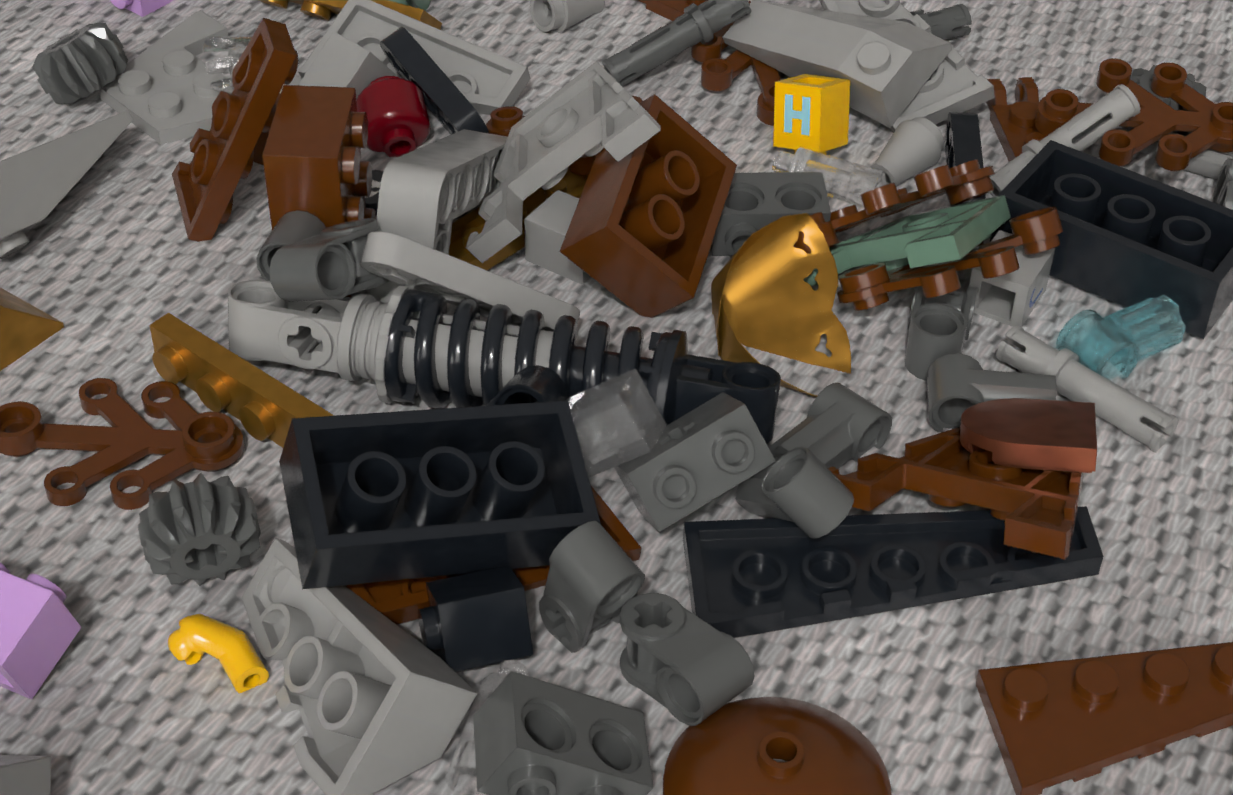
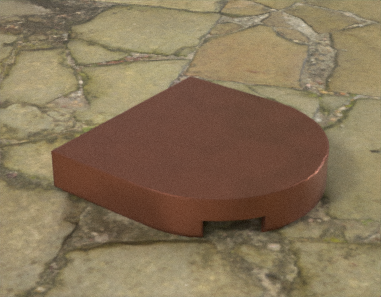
M1023 398L998 399L978 403L967 408L961 415L960 442L970 453L977 450V447L991 451L992 461L1002 466L1092 473V471H1096L1097 459L1095 403Z

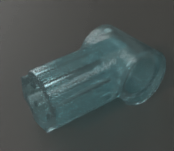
M1163 294L1154 299L1148 298L1106 317H1102L1091 309L1081 311L1073 316L1060 331L1056 341V349L1058 351L1064 348L1071 350L1079 356V363L1108 380L1117 376L1125 379L1134 370L1138 361L1181 343L1186 325L1181 319L1179 305Z

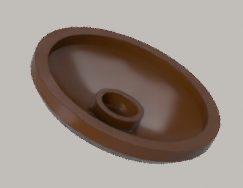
M754 697L730 702L698 725L687 727L673 745L667 758L663 775V795H892L891 784L884 762L875 747L860 730L836 713L823 707L784 697ZM773 759H782L788 762H778Z

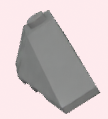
M752 0L749 6L751 13L735 21L723 36L726 44L790 77L809 74L849 79V107L891 128L952 50L950 42L908 22Z
M128 110L0 161V259L17 252L30 243L25 234L49 215L133 121Z
M275 538L241 598L262 657L270 660H281L284 666L286 685L284 684L275 694L281 712L287 713L299 709L309 737L302 736L293 745L300 766L325 795H372L440 759L478 693L439 656L345 585L302 589L295 548L288 542Z

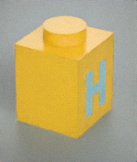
M802 74L776 81L773 146L793 149L794 156L797 158L822 159L827 156L828 150L847 145L850 80Z

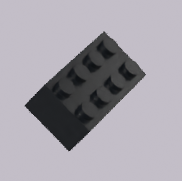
M1052 140L998 194V196L1005 195L1011 218L991 234L990 242L999 230L1013 234L1009 222L1012 218L1042 208L1057 207L1063 232L1058 234L1060 245L1054 248L1050 276L1202 339L1205 338L1233 301L1232 209Z
M568 400L292 418L279 461L302 589L465 574L507 565L511 569L549 565V558L553 550L570 532L587 522L597 521L600 523Z

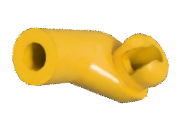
M195 614L179 620L180 628L169 635L168 648L179 661L185 660L187 665H193L199 662L205 653L219 660L238 693L266 683L269 674L246 633L238 628L203 614Z

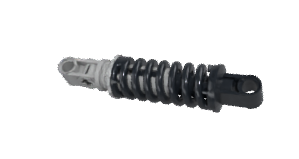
M266 280L242 281L228 289L229 350L245 360H266L295 365L304 369L339 373L342 379L358 382L362 378L374 379L378 398L384 403L391 404L392 401L414 403L415 398L420 395L421 400L431 408L442 409L452 401L456 408L486 406L519 371L529 366L539 365L553 370L564 382L575 428L578 429L585 421L587 429L595 437H607L619 425L624 439L629 443L637 444L722 392L746 405L766 444L774 436L781 382L780 374L773 368L759 363H736L689 355L686 331L674 330L672 333L652 332L648 347L649 350L654 351L652 359L641 357L644 334L639 327L630 326L624 331L620 353L608 351L610 326L604 321L593 322L589 329L586 347L575 346L578 327L576 319L572 316H561L557 320L554 332L544 331V315L538 310L531 309L523 316L521 325L514 326L512 325V312L507 305L497 304L493 306L487 321L480 320L478 303L475 300L466 298L460 301L454 315L447 314V303L444 296L418 291L415 287L407 285L405 287L398 286L388 303L376 301L374 296L356 293L352 298L288 302L281 299L274 291L271 282ZM518 392L520 403L538 402L532 395Z

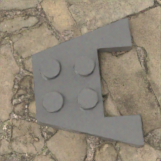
M201 10L193 13L130 61L124 73L118 75L115 81L103 86L99 90L101 100L119 114L128 110L133 118L131 123L160 145L194 137L198 128L210 131L213 116L212 105L220 91L232 93L234 87L232 81L197 58L196 55L228 42L227 27ZM295 74L292 82L288 85H298L302 78Z
M596 61L511 127L493 174L501 182L500 186L483 199L478 214L486 221L484 228L480 234L476 231L470 234L466 249L481 263H484L522 234L523 201L540 187L543 190H547L555 186L566 174L568 166L584 154L591 157L605 148L619 162L661 131V126Z

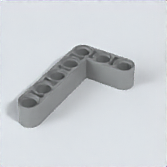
M463 129L389 161L384 169L380 183L376 219L378 229L375 232L399 235L449 255L452 220L482 204L483 199L500 186L501 182L493 174L507 136ZM389 280V282L371 288L369 295L374 296L376 301L388 303L395 289L403 285Z

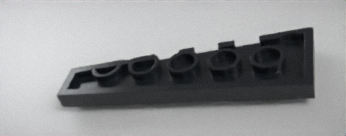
M1087 506L1078 507L1070 552L1066 559L1004 545L1005 521L993 517L990 513L991 510L848 515L835 529L820 538H810L794 522L777 518L684 522L683 546L692 613L718 631L731 635L733 638L1099 575L1103 553Z

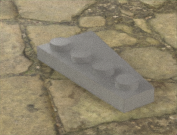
M348 0L299 70V74L303 78L334 31L372 52L396 74V77L402 78L384 54L380 41L400 27H404L478 113L490 115L497 108L513 106L531 79L527 66L371 0Z
M819 0L824 10L908 22L931 33L930 25L918 14L913 16L900 4V0ZM952 47L949 54L890 129L894 133L902 121L912 120L916 117L926 118L934 124H938L947 120L949 112L962 113L995 98L994 86L982 74L977 76L965 65L964 57Z

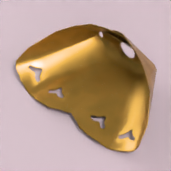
M808 213L782 216L754 232L711 283L712 314L715 318L718 355L722 360L736 363H759L745 349L744 346L811 365L851 374V350L847 331L832 312L838 288V272L835 259L822 231ZM800 231L804 233L803 242L811 249L810 254L794 247ZM814 269H818V273L814 278L818 284V290L816 291L813 290L809 283L804 281L806 277L812 274ZM822 334L827 336L826 348L831 351V357L820 351H815ZM781 380L780 386L793 389L811 396H818L805 392L783 380Z

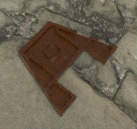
M960 427L906 443L905 456L900 458L878 453L858 458L857 471L846 475L839 474V469L834 466L828 468L853 493V508L871 511L901 489H908L929 494V500L941 506L956 507L971 504L991 509L990 513L993 517L1005 521L1004 545L1061 559H1066L1069 556L1084 473L1014 468L995 464L992 461L991 451L977 447V450L970 453L961 445Z

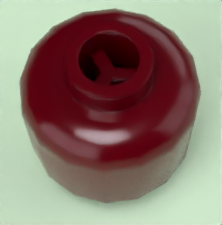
M383 76L370 82L358 95L357 112L367 113L368 139L366 147L369 150L385 152L387 156L392 158L399 157L414 151L416 147L423 145L428 139L431 125L422 91L413 82L396 76Z

